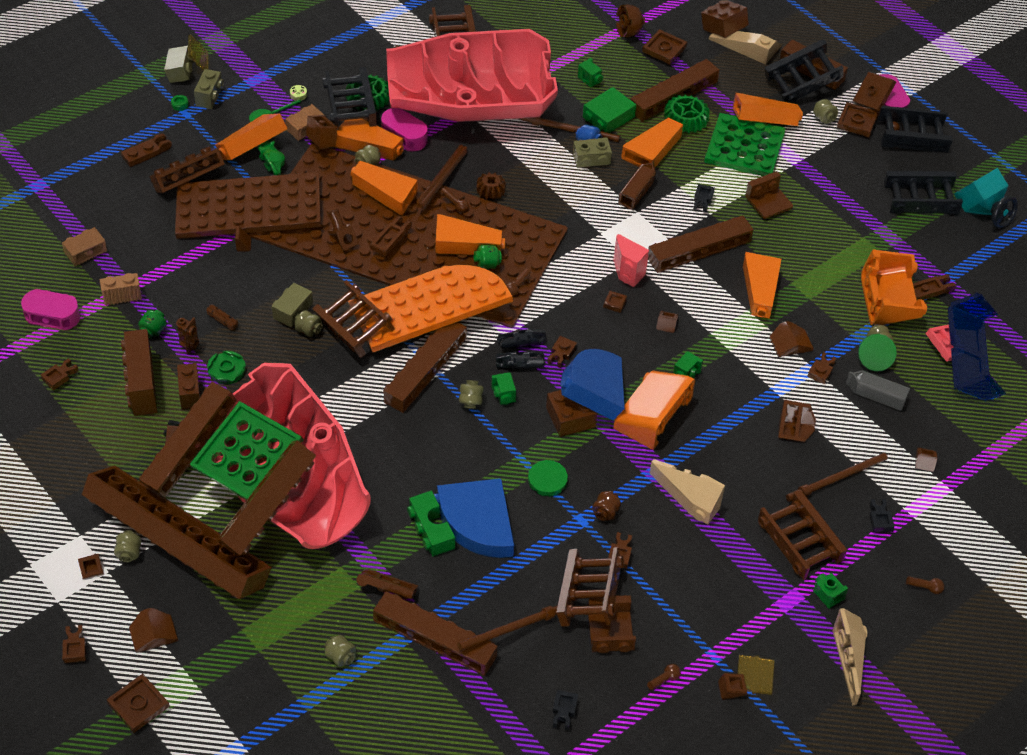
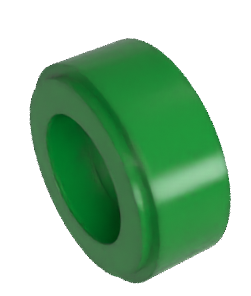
M184 95L174 96L171 99L172 108L176 111L187 109L189 106L188 98Z

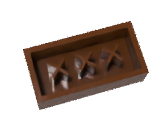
M147 329L125 331L124 340H121L122 351H125L122 355L123 366H127L123 373L124 380L128 381L125 385L128 408H132L134 416L157 413L153 361Z

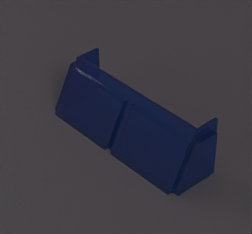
M975 293L951 302V306L948 307L950 343L954 347L951 348L954 387L959 391L982 400H991L1006 394L989 373L984 320L996 316L998 313L982 294Z

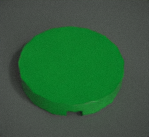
M871 334L865 337L859 345V359L869 370L883 371L889 368L895 361L897 355L896 346L886 335Z
M222 351L223 353L214 354L207 364L208 375L213 381L218 384L227 385L239 381L244 376L246 365L240 354L234 351Z
M543 460L532 465L529 470L528 483L533 491H537L538 494L554 496L561 493V490L567 486L568 474L560 463L552 460Z

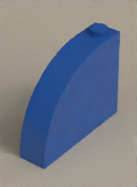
M587 349L581 351L564 369L560 383L563 396L611 420H614L625 409L621 357L600 349Z
M501 478L437 485V494H434L440 506L442 523L448 522L458 544L469 551L483 556L496 558L513 557L514 543Z

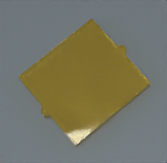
M189 35L188 56L204 71V69H208V51L192 35Z
M739 655L737 674H744L747 691L752 692V694L772 695L774 660L759 658V656Z

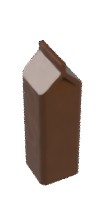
M654 161L642 164L619 193V205L630 210L636 207L654 183L656 174L653 166Z

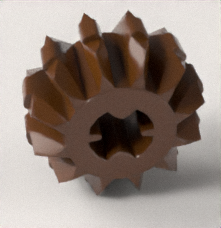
M488 172L487 175L482 174L478 178L476 190L480 198L485 197L486 200L492 199L494 201L495 198L500 199L504 195L506 182L502 175H497L496 172L494 174Z

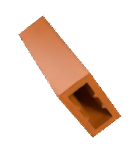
M741 93L735 94L733 110L739 120L798 126L799 121L802 120L803 112L798 104Z
M280 113L263 114L215 145L219 149L223 160H232L288 128Z
M670 118L665 119L624 144L621 159L638 167L654 161L653 166L655 168L681 138L683 124Z
M364 119L345 120L338 127L339 130H337L336 135L337 148L357 152L366 145H372L379 149L380 158L392 161L404 151L403 138L377 125L369 127V122Z
M359 161L356 167L354 166L351 170L352 184L402 216L418 192L417 179L363 161Z
M437 214L435 253L474 255V251H477L480 245H495L500 251L505 249V238H502V230Z
M749 252L745 253L743 271L751 315L770 319L781 265L780 258Z

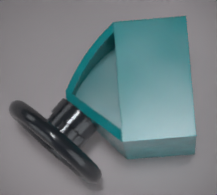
M998 168L954 193L957 199H963L962 208L965 212L992 214V224L999 229L1006 227L1013 220L1018 208V202L1014 196H1005L1009 185ZM1008 201L1012 202V210L1008 208ZM1009 215L1004 222L1000 223L1004 217Z

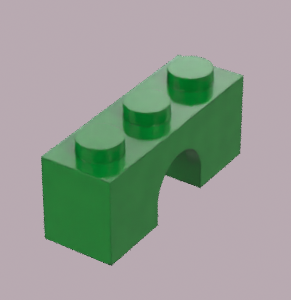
M432 490L409 498V507H407L409 517L411 519L414 518L416 531L418 534H422L423 545L426 550L430 551L432 557L455 549V536L448 522L442 524L430 522L433 519L439 518L440 506Z

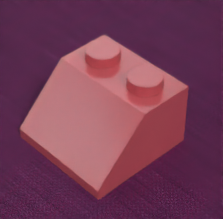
M620 234L616 236L613 259L619 280L635 287L646 275L649 250Z

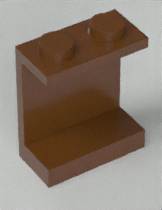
M631 595L615 597V616H612L611 625H606L603 614L588 615L592 652H628L634 650L636 636H633L630 616ZM604 598L588 599L587 606H603Z

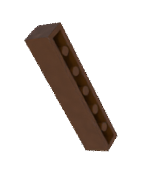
M705 59L646 89L640 94L634 95L630 100L636 104L635 116L643 122L664 111L668 100H672L673 97L677 98L678 95L684 96L685 94L686 96H691L717 83L720 69L708 59Z
M743 215L734 217L730 220L650 245L648 247V261L655 271L659 273L752 241L754 229Z
M455 322L439 328L433 335L431 334L427 338L426 343L417 349L414 357L409 359L405 367L396 373L393 381L384 387V403L404 413L467 339V327L459 322Z
M212 381L205 388L199 400L193 404L187 416L179 423L173 435L167 439L161 451L156 454L149 467L144 470L139 480L147 488L166 498L192 460L236 403L237 399L229 390Z
M298 440L292 441L216 541L235 556L246 554L252 546L250 542L253 538L259 537L263 532L264 527L262 526L267 520L271 521L276 515L277 511L275 509L278 505H282L287 501L290 496L288 492L291 488H296L302 481L301 475L304 471L308 472L312 468L316 455Z
M386 591L373 609L374 622L483 676L486 675L497 657V645L491 640L460 651L457 643L476 636L474 632L464 630L454 622L440 618L434 612L421 609L417 604L409 603L397 594H391Z

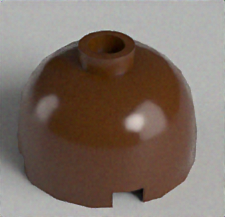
M629 4L619 6L616 17H619V22H616L619 36L632 37L639 34L645 24V17L641 10Z

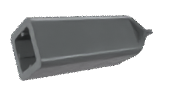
M863 370L857 372L850 371L845 384L851 388L854 394L902 411L910 390L909 387Z

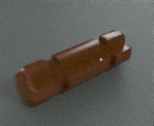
M211 304L207 307V314L229 329L235 330L238 327L236 319L231 318L230 315L218 309L215 305Z

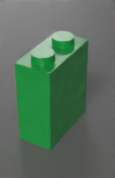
M612 87L584 104L583 118L593 126L598 127L600 131L610 133L635 117L636 104Z

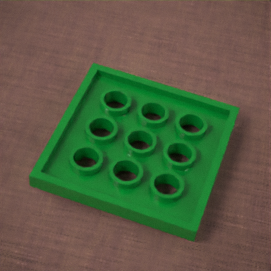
M720 113L704 163L762 177L771 174L775 168L786 128L763 122L739 120L737 116Z
M239 401L192 460L190 466L247 500L289 444L296 440L302 443L304 440L302 436ZM248 424L246 430L239 431L241 425ZM258 433H264L261 439H254ZM230 440H236L233 446L227 447V443ZM279 442L277 448L270 449L272 443ZM251 449L249 455L242 456L244 450ZM217 456H223L221 462L214 463ZM261 458H267L265 464L257 465ZM233 465H239L235 472H229ZM254 474V478L251 481H245L247 475Z

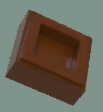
M609 291L603 308L621 313L627 296Z

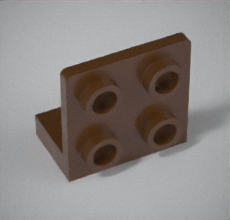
M778 171L749 181L747 184L745 197L763 219L793 209V204L779 189L781 175Z

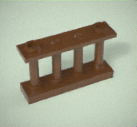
M464 5V12H461V14L436 16L435 7H432V14H429V23L433 25L435 37L445 32H476L470 5ZM438 22H465L463 25L438 26Z
M346 280L344 284L349 291L328 308L325 307L323 309L317 304L312 309L321 318V322L361 358L366 354L362 347L365 341L384 325L391 331L395 328L391 323L393 319L387 312L383 313L361 293V290L355 283L352 285ZM353 296L358 300L338 318L332 317V314ZM365 306L368 309L352 325L345 328L342 327L343 323L360 308ZM374 315L379 319L361 336L353 337V333Z
M801 490L794 493L790 506L775 513L769 514L764 507L760 509L759 525L767 531L791 563L794 572L799 574L803 580L807 579L810 566L829 557L833 558L836 564L844 561L847 549ZM794 512L798 513L802 518L801 521L784 529H780L775 522ZM805 527L809 528L814 534L795 544H792L786 537ZM817 542L821 543L826 549L806 560L798 552Z
M618 547L613 548L612 558L583 559V557H580L578 549H569L556 611L561 626H569L571 617H574V615L603 614L606 625H611L612 616H615L614 603L620 570L624 567V558L620 556ZM585 567H610L609 574L580 575V571ZM607 582L606 589L577 590V586L580 583ZM604 598L603 606H574V601H577V599Z

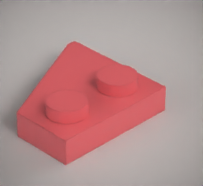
M954 324L930 328L925 333L946 362L957 360L963 355L959 345V338L953 332L956 328Z

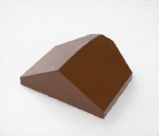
M785 321L780 323L770 335V341L778 357L810 352L814 349L805 329L792 322Z
M784 400L779 420L778 438L805 442L815 430L816 424L811 404Z
M154 608L140 611L129 626L136 653L178 641L171 615Z

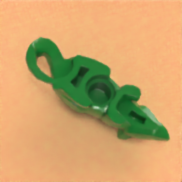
M267 140L261 143L260 147H258L260 160H265L264 166L269 172L273 171L274 175H281V168L285 165L284 154L275 148L274 140L271 142Z

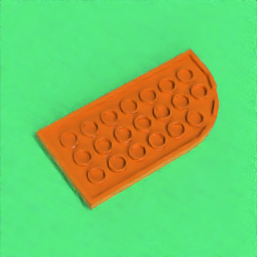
M471 265L443 266L364 295L383 313L387 312L392 317L393 321L391 323L395 328L391 331L384 325L367 340V343L373 353L513 302V297L503 280L487 269ZM356 298L349 300V307L354 305L358 300ZM365 306L360 308L353 314L355 319H359L368 309ZM375 315L360 327L362 333L379 320Z

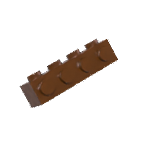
M208 146L201 149V153L197 155L193 153L185 156V160L182 162L177 160L170 163L169 168L164 169L162 167L153 171L154 174L149 177L156 193L166 192L224 165L225 163L219 149Z

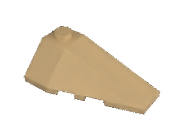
M737 31L726 38L714 33L709 37V40L765 65L781 47L779 42L767 36Z
M652 460L650 474L691 516L695 517L698 521L709 524L720 509L725 485L707 475L701 474L699 477L693 475L690 470L680 471L674 465Z
M843 608L839 610L832 631L852 705H857L861 694L867 628L865 625L863 626L861 617Z

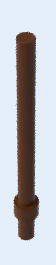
M541 116L537 118H520L521 121L530 122L532 125H544L575 133L580 128L579 126L544 119ZM600 131L602 138L619 142V135Z
M886 453L879 454L810 485H802L798 487V490L787 494L786 499L788 502H791L794 493L799 490L806 497L810 496L811 492L887 460L888 456Z
M558 605L542 608L538 613L457 643L458 649L461 651L543 619L546 621L552 619L557 615Z

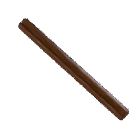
M458 146L417 200L416 206L418 208L425 209L467 153L466 146Z

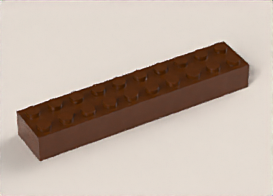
M115 465L88 474L82 492L84 497L89 499L91 503L104 509L106 513L119 519L121 523L133 528L136 533L148 538L153 544L166 550L168 554L181 560L183 564L198 571L201 576L213 581L216 586L222 587L238 599L264 588L272 568L271 566L249 552L244 555L235 556L216 541L220 533L171 501L153 492L134 477Z

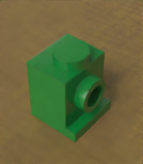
M592 58L578 65V78L589 87L602 82L604 78L601 75L602 69L593 63Z
M687 351L674 365L673 373L694 378L696 374L701 373L703 360Z
M511 372L492 375L491 388L494 391V396L498 397L500 404L515 402L516 389Z
M824 573L819 575L815 580L813 592L828 609L843 601L848 591V587L846 585L843 586L832 573L827 576Z

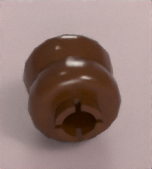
M604 491L598 495L597 501L592 505V510L596 518H600L602 521L612 520L616 516V511L621 507V501L616 493Z

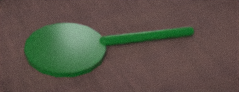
M301 100L294 101L272 112L267 109L255 110L250 114L249 121L252 122L263 114H276L300 103Z

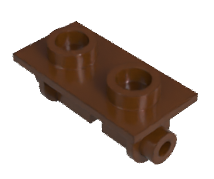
M194 317L191 321L179 318L176 322L179 331V344L186 348L187 355L199 343Z

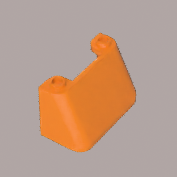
M872 250L861 272V282L871 325H886L922 318L926 314L927 305L922 299L916 300L912 276L918 268L914 254Z
M654 370L650 373L647 372L640 386L625 403V409L614 419L613 429L654 450L659 442L657 441V435L663 434L665 425L680 405H688L692 400L695 379L687 375Z

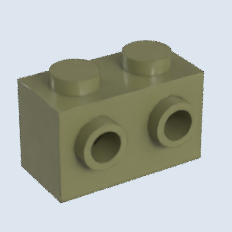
M188 46L168 50L164 71L170 83L183 82L190 78L195 58Z
M204 69L194 90L196 107L213 109L224 86L221 72Z
M608 138L574 141L573 157L577 168L611 164L612 151Z
M296 283L286 288L283 295L272 304L273 319L292 328L295 325V316L304 310H308L313 304L312 291Z

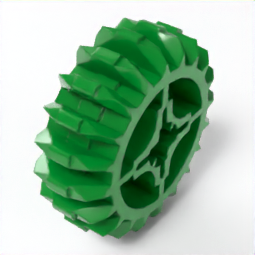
M371 74L368 76L375 111L379 112V109H384L390 101L388 81H384V78H379L378 75L372 76ZM357 83L348 84L346 89L359 88L361 85H357ZM360 95L346 96L347 101L361 100L363 98ZM353 107V109H357L358 112L364 111L366 109L362 107Z
M685 94L684 96L678 95L677 98L673 97L672 100H668L664 110L665 119L670 118L683 124L682 133L687 132L689 134L690 132L696 133L697 130L701 131L702 128L706 127L710 118L708 104L704 103V100H699L698 97H692V95L686 96Z

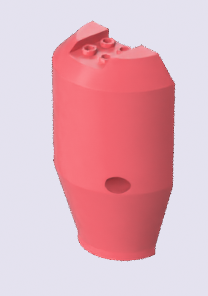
M531 29L448 33L404 46L386 49L391 108H400L456 122L537 118L545 112L557 97L556 77H551L549 72L551 58L549 40Z
M263 363L248 374L251 381L243 384L233 393L237 401L222 422L240 401L302 436L304 441L301 444L316 455L313 460L315 463L308 472L304 471L301 475L302 481L296 488L292 487L288 492L290 496L287 501L282 505L279 504L275 509L277 513L271 522L296 538L305 548L319 549L329 546L345 537L361 522L370 506V494L364 487L344 430L291 364ZM248 424L241 425L239 431L246 430ZM258 433L254 439H261L264 433ZM236 441L228 442L227 447L233 446ZM279 442L272 443L270 449L277 448ZM251 449L244 450L242 456L249 455ZM217 456L214 463L221 462L223 456ZM266 461L259 463L257 465H263L266 463ZM233 465L229 472H235L239 465ZM254 474L247 475L245 481H251L254 478ZM238 496L245 503L246 500Z

